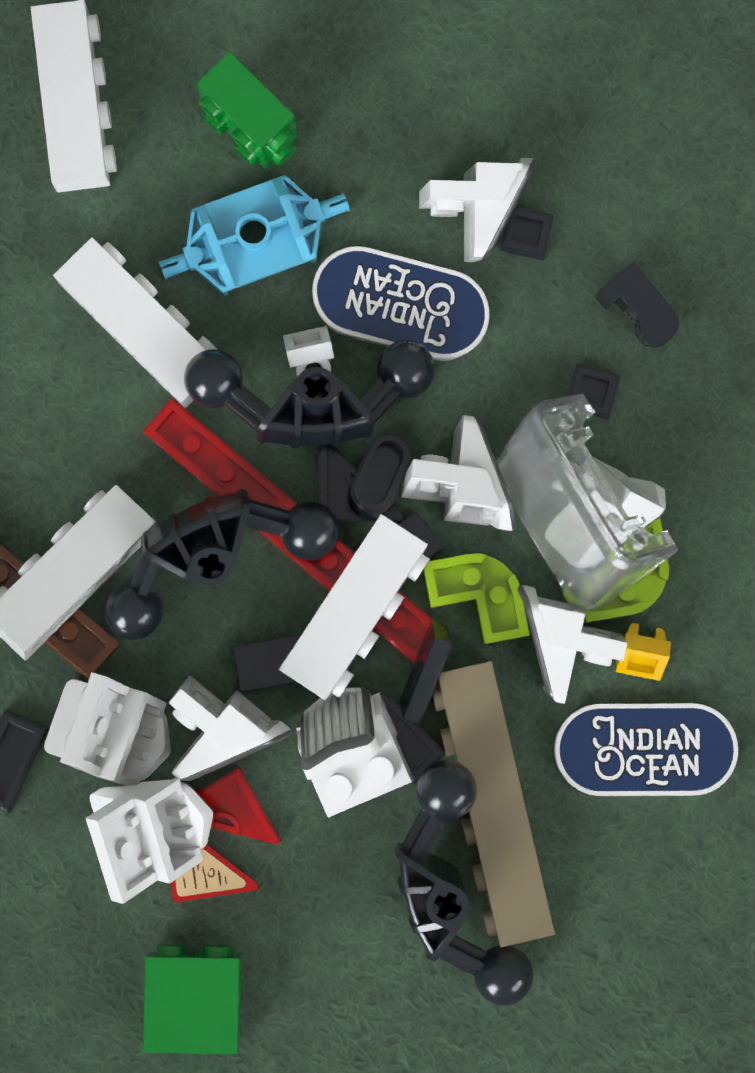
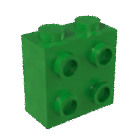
M229 52L197 83L201 97L198 103L205 111L202 117L219 135H222L225 131L231 135L237 143L234 149L250 166H253L256 162L265 170L273 163L281 166L291 158L297 149V146L294 144L298 140L295 116Z
M159 944L157 945V952H149L145 957L143 1053L238 1054L241 1034L242 953H232V946L204 945V953L185 952V945Z

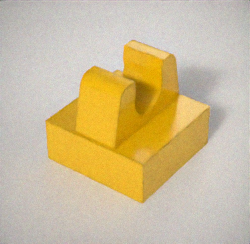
M632 623L624 637L627 641L624 661L617 660L615 672L660 681L670 658L671 642L666 641L665 631L662 628H656L654 637L650 638L640 636L638 634L639 624Z

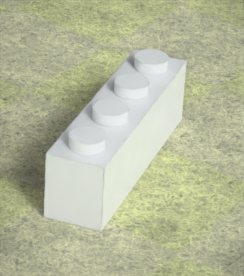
M85 0L30 6L51 183L57 193L111 186L109 173L117 172V164L113 145L105 144L104 129L112 128L108 101L100 102L99 86L106 85V73L103 58H95L93 42L101 41L97 14L90 15Z
M91 237L53 276L125 350L186 408L193 401L184 385V372L187 364L196 354L209 349L217 350V348L204 336L198 341L185 330L190 325L189 321L173 305H170L165 310L153 298L158 293L156 288L142 274L139 273L133 278L122 267L126 259L109 242L101 246Z
M117 485L107 494L103 490L96 493L83 509L86 514L75 525L67 522L53 536L51 542L54 545L42 557L39 554H35L24 563L18 572L21 578L9 589L5 586L0 587V637L25 661L142 546L141 538L143 533L155 528L156 521Z
M381 514L279 670L325 701H327L331 693L339 698L354 674L347 670L356 655L365 659L379 638V635L373 632L376 624L382 616L390 621L405 598L397 592L407 577L415 582L430 560L423 555L428 544Z

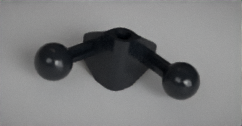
M411 340L397 341L389 345L380 355L377 363L378 380L360 400L344 382L330 371L322 367H311L301 372L287 387L275 405L270 408L242 385V370L234 357L221 350L209 349L196 354L189 361L184 372V385L189 396L199 405L207 408L226 406L257 432V441L261 444L289 445L291 448L325 444L339 446L341 442L358 438L367 439L372 434L375 423L398 397L413 398L425 392L434 379L435 364L430 352L420 343Z
M241 488L237 492L214 498L209 496L205 498V501L190 506L177 514L173 512L167 516L168 519L152 530L143 533L141 538L142 552L131 581L118 585L110 592L104 606L105 620L109 628L116 635L124 639L138 640L145 638L158 628L162 620L163 605L156 589L165 568L183 579L204 585H216L225 581L229 577L239 554L245 527L281 536L287 550L300 559H321L328 555L338 542L340 534L339 522L335 514L327 506L318 502H302L290 510L249 499L248 491Z
M451 760L438 761L427 767L421 774L417 784V796L422 808L404 842H398L394 848L395 855L399 861L400 876L397 878L401 894L405 895L407 908L410 913V926L413 933L418 934L425 946L427 958L434 962L440 958L474 975L478 991L489 1002L502 1006L512 1005L521 1001L532 987L534 973L530 960L521 950L513 946L500 947L498 945L484 950L456 936L469 911L468 897L458 869L446 860L429 853L445 822L461 818L468 813L474 805L477 796L476 781L468 768L461 763Z

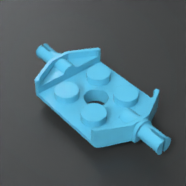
M283 175L192 209L187 246L182 248L184 253L158 262L165 279L187 270H196L197 273L225 296L228 295L230 290L312 261V263L316 262L321 223L330 217L346 211L349 212L350 208L344 193L319 202L317 198L312 199L293 181ZM251 221L262 223L267 230L263 240L254 244L247 243L241 238L243 226Z

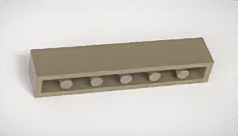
M492 661L441 672L432 698L435 710H445L449 728L440 729L446 756L455 755L456 762L468 768L474 776L477 785V796L474 805L468 812L469 818L462 819L461 823L467 847L476 845L480 863L471 865L477 892L486 891L490 909L482 910L488 938L497 936L500 947L553 936L555 931Z

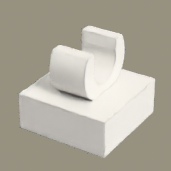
M327 326L283 335L290 368H296L297 376L305 370L308 364L314 362L319 363L322 368L331 372L329 359L334 358V353Z

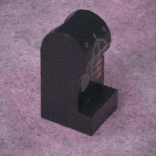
M634 262L602 287L595 296L605 310L616 303L635 325V334L638 340L647 347H662L677 333L679 322L675 311Z

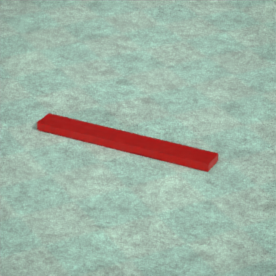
M173 398L143 431L146 436L217 496L237 492L241 488L248 491L249 499L286 510H290L297 505L296 502ZM258 530L328 591H331L355 554L338 539L335 548L325 557L317 560H303L287 550L281 536ZM398 591L397 593L405 597L390 621L382 616L374 630L415 663L430 623L434 620L403 593Z

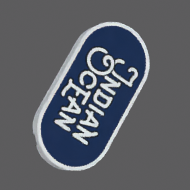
M355 246L336 251L320 265L313 281L312 293L314 304L319 316L328 327L341 335L388 347L397 341L411 340L423 345L430 352L434 360L449 361L467 354L480 344L488 327V301L481 287L472 278L458 271L372 248Z
M693 703L592 704L575 711L561 725L555 737L554 757L558 769L567 782L576 789L590 795L694 796L712 792L727 781L736 766L738 742L728 720L715 709L705 705Z

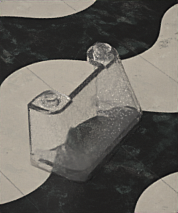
M578 394L544 400L538 403L526 413L495 459L513 507L561 586L565 599L574 607L584 611H591L605 606L679 550L667 530L662 531L658 535H653L641 527L646 523L642 514L628 517L584 444L594 434L589 427L583 428V424L595 412L585 395Z

